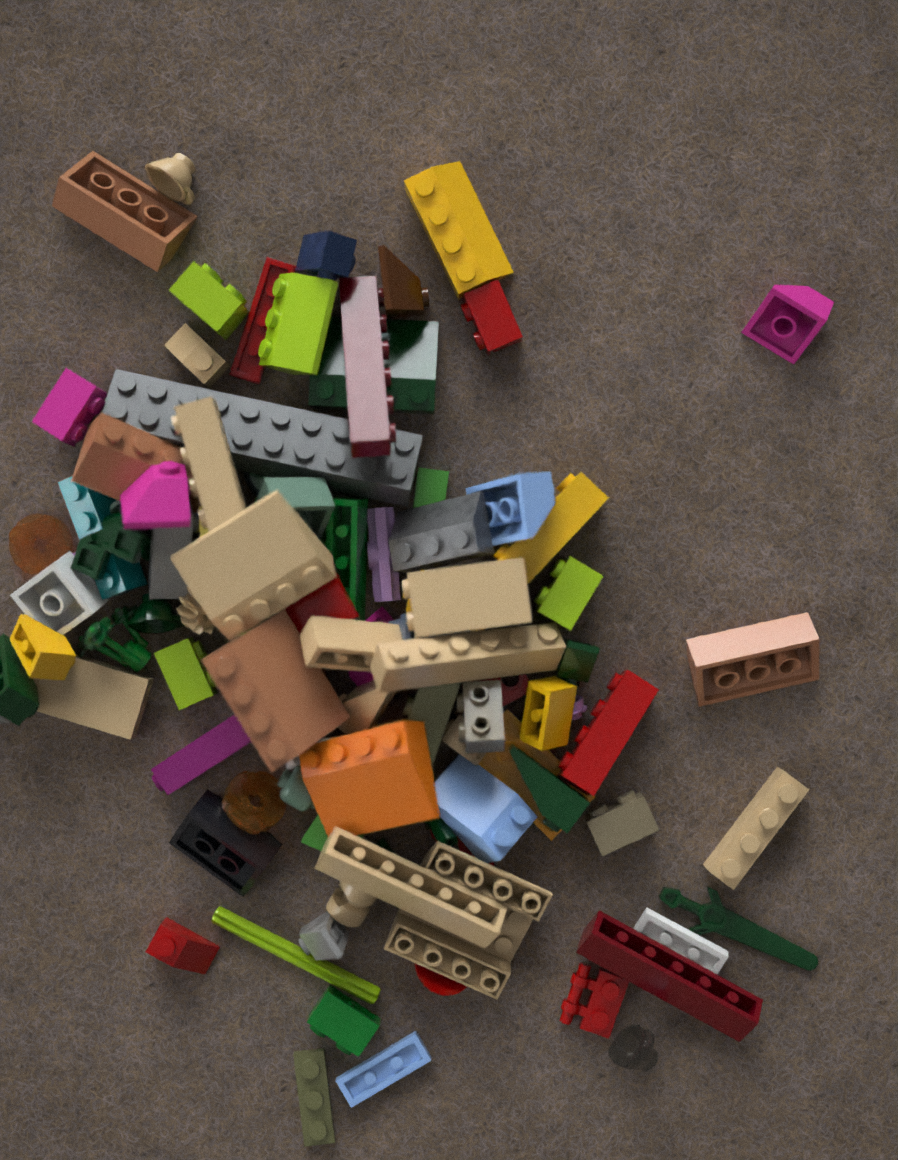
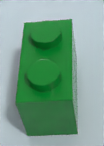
M329 984L310 1012L307 1023L310 1024V1029L318 1036L323 1038L328 1036L335 1041L336 1047L347 1055L353 1053L359 1057L379 1028L381 1018Z

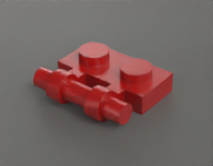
M580 962L577 972L572 974L570 980L572 986L568 997L563 999L560 1007L563 1011L559 1021L566 1025H571L574 1015L582 1016L579 1024L580 1029L609 1039L629 981L602 968H599L596 979L590 978L588 975L592 966ZM583 989H590L592 991L587 1004L579 1003Z

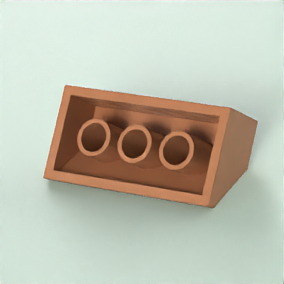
M94 151L59 177L52 207L67 217L88 228L156 272L160 271L173 258L198 217Z
M101 413L88 427L71 481L120 501V495L151 465H160V463L165 461L184 464L180 450L181 447ZM189 465L185 466L188 479L189 501H191L193 513H198L201 502L199 496H193L189 479L194 477Z
M808 612L686 639L687 658L699 707L819 680L820 639Z

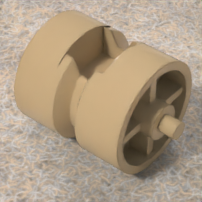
M340 881V887L334 890L326 904V909L337 922L348 927H359L369 913V907L374 904L377 898Z

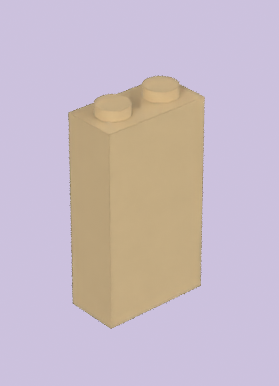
M524 557L407 573L408 579L402 580L404 599H411L412 611L406 612L408 630L415 631L416 637L532 622Z
M76 654L75 663L70 668L65 681L33 678L38 688L40 704L37 712L131 740L137 736L154 678L84 656L80 658Z

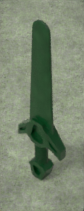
M709 886L706 887L710 902L703 905L685 896L683 897L679 889L663 887L660 892L659 898L671 909L679 907L698 916L700 924L688 930L699 936L713 931L805 970L811 971L818 966V958L813 953L723 907L717 890Z

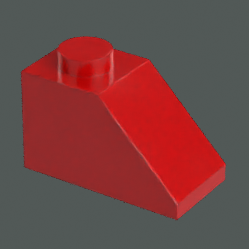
M166 917L160 924L145 952L173 968L206 974L220 946Z

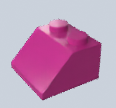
M65 368L32 422L60 441L75 447L77 442H80L85 437L88 425L93 417L103 409L107 393L92 382Z

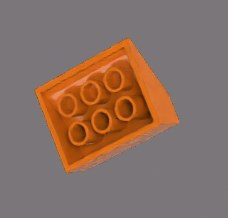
M402 720L313 744L299 755L302 779L328 837L336 826L359 836L440 818L423 721Z

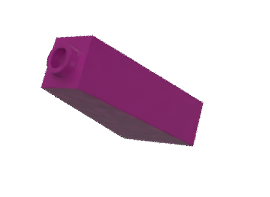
M234 714L151 769L154 774L152 775V780L161 792L165 790L167 795H169L252 741Z

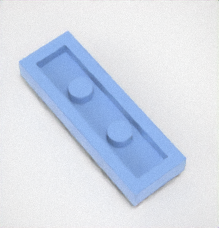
M414 1031L336 1077V1083L352 1108L429 1063L432 1057L417 1031Z

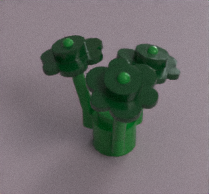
M124 605L121 608H116L115 612L110 615L111 621L108 617H104L100 622H94L90 625L83 636L81 635L78 638L80 642L77 647L82 649L79 657L82 658L87 649H95L118 661L125 668L129 666L135 672L141 670L152 654L146 649L149 642L142 638L137 631L127 626L129 623L128 617L135 613L138 607L134 605L128 609ZM123 623L135 642L128 640L121 646L108 637L107 634L114 626ZM106 643L118 653L104 647L103 644Z

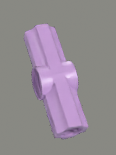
M393 507L368 509L369 542H367L369 570H372L374 602L401 600L399 572L393 571L388 542L395 522Z

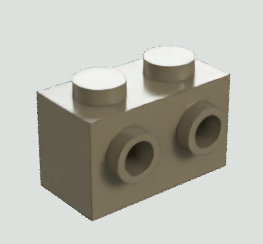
M501 680L462 682L463 694H457L458 713H464L465 723H458L459 743L466 742V753L505 751Z
M634 791L622 794L617 798V803L608 807L606 804L598 805L588 811L590 815L584 817L602 857L660 831L641 792L635 794Z

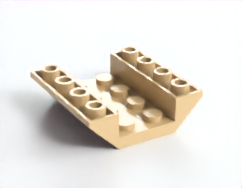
M437 841L425 855L420 866L508 907L500 933L486 948H483L399 908L384 949L497 1000L511 975V961L532 921L536 920L539 922L553 894L548 890Z

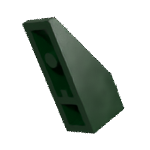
M3 633L0 637V716L19 726L27 717H32L38 710L40 705L38 688L33 678H29L9 640L10 638Z
M511 744L508 748L541 814L545 817L542 822L557 833L562 829L568 834L590 802L586 797L521 749Z

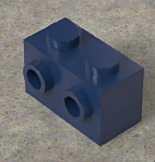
M330 230L303 235L295 272L334 281L339 278L349 277L355 266L354 252L357 240Z

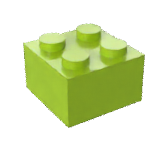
M193 261L169 291L223 339L227 340L249 314L248 309L245 307L248 301L232 285L228 284L226 288L221 284L224 281L206 263L200 267Z
M569 556L564 560H557L549 573L553 580L548 588L546 586L540 588L533 602L538 604L535 608L537 612L571 631L603 575Z

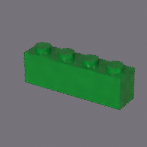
M332 498L335 507L327 523L326 548L333 555L335 571L359 614V617L354 620L365 621L368 499Z

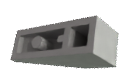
M326 911L301 928L299 932L301 938L298 941L303 951L307 955L312 954L315 960L338 959L344 954L349 933L343 924L337 922Z

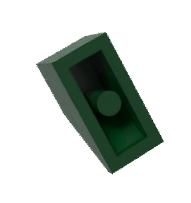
M563 638L566 649L555 671V675L562 677V680L575 686H579L580 681L588 683L600 648L592 644Z

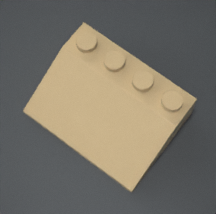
M278 490L171 556V561L210 621L229 641L336 577L333 555Z

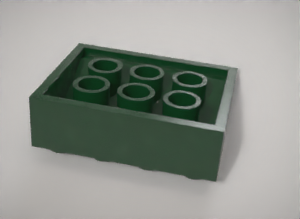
M330 317L318 374L310 375L308 405L311 409L348 410L342 317ZM386 319L387 333H381L382 341H388L389 360H383L384 368H390L392 387H386V396L393 395L394 413L435 415L439 321Z

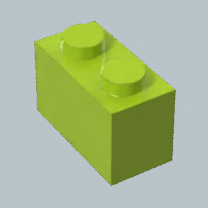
M190 637L154 653L179 710L218 693L215 688L217 687L215 681L201 660L206 657V652L200 641L195 642L193 637Z

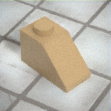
M186 323L164 345L208 388L230 367Z

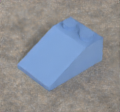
M460 754L434 781L440 817L473 855L486 863L500 861L538 817L515 791L480 765L475 766Z

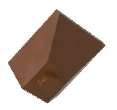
M385 245L378 246L387 319L424 315V307L430 306L428 288H421L420 278Z

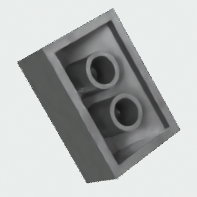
M479 491L399 511L388 540L393 571L417 572L420 569H430L494 554L484 492Z

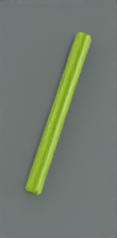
M221 906L214 912L211 919L213 924L370 1004H374L379 997L381 989L378 986L327 960H315L312 954L307 955L300 946Z

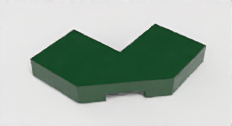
M123 521L108 525L106 528L79 540L71 568L95 580H101L104 577L111 553L133 564L139 563L149 533L141 529H124Z

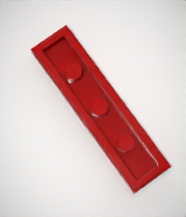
M266 257L229 374L230 376L260 385L265 367L259 365L260 357L258 350L266 336L267 326L265 320L267 313L273 306L275 297L272 293L273 285L280 274L296 273V266Z

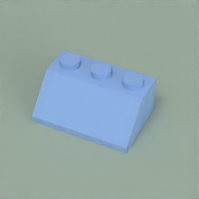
M551 472L519 473L466 488V495L479 491L484 492L493 546L534 538L555 504Z

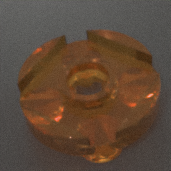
M38 513L26 516L9 532V551L15 564L25 573L37 575L67 552H72L73 539L69 528L64 522L51 515ZM38 536L49 541V544L45 546L46 552L41 553L38 549L35 550L33 547Z
M243 771L237 774L227 785L221 806L236 826L247 831L249 834L256 835L271 829L279 822L285 813L286 804L284 805V802L279 797L281 787L277 785L278 780L264 771H258L257 773ZM248 795L252 798L258 796L261 799L258 803L261 807L251 805Z

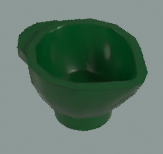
M146 593L142 596V604L136 609L127 626L137 632L158 634L173 631L184 625L181 623V616H176L172 605L167 602V599H150L149 593Z

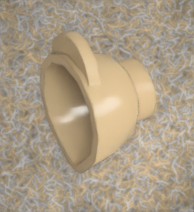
M176 153L172 158L167 157L145 165V170L151 183L161 194L171 200L190 205L193 203L195 196L190 188L195 166L188 157L181 153Z

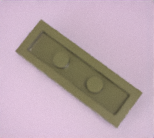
M325 1048L295 1051L293 1057L304 1147L335 1143L336 1137Z

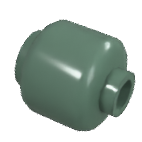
M297 765L291 771L285 769L277 782V785L281 787L279 792L280 799L298 811L303 812L309 808L313 810L315 806L302 779L301 766Z

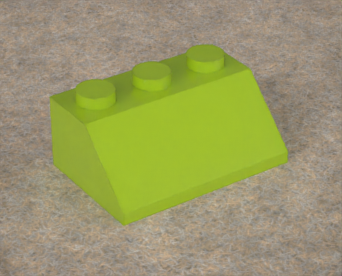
M297 273L279 275L272 290L273 296H275L273 306L268 311L265 320L267 326L266 336L258 350L260 366L292 375L318 374L339 282Z

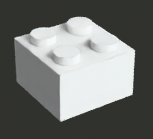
M71 551L64 554L10 594L25 615L62 635L94 614L109 601L108 599L102 600L97 585L91 577L71 568L74 559Z

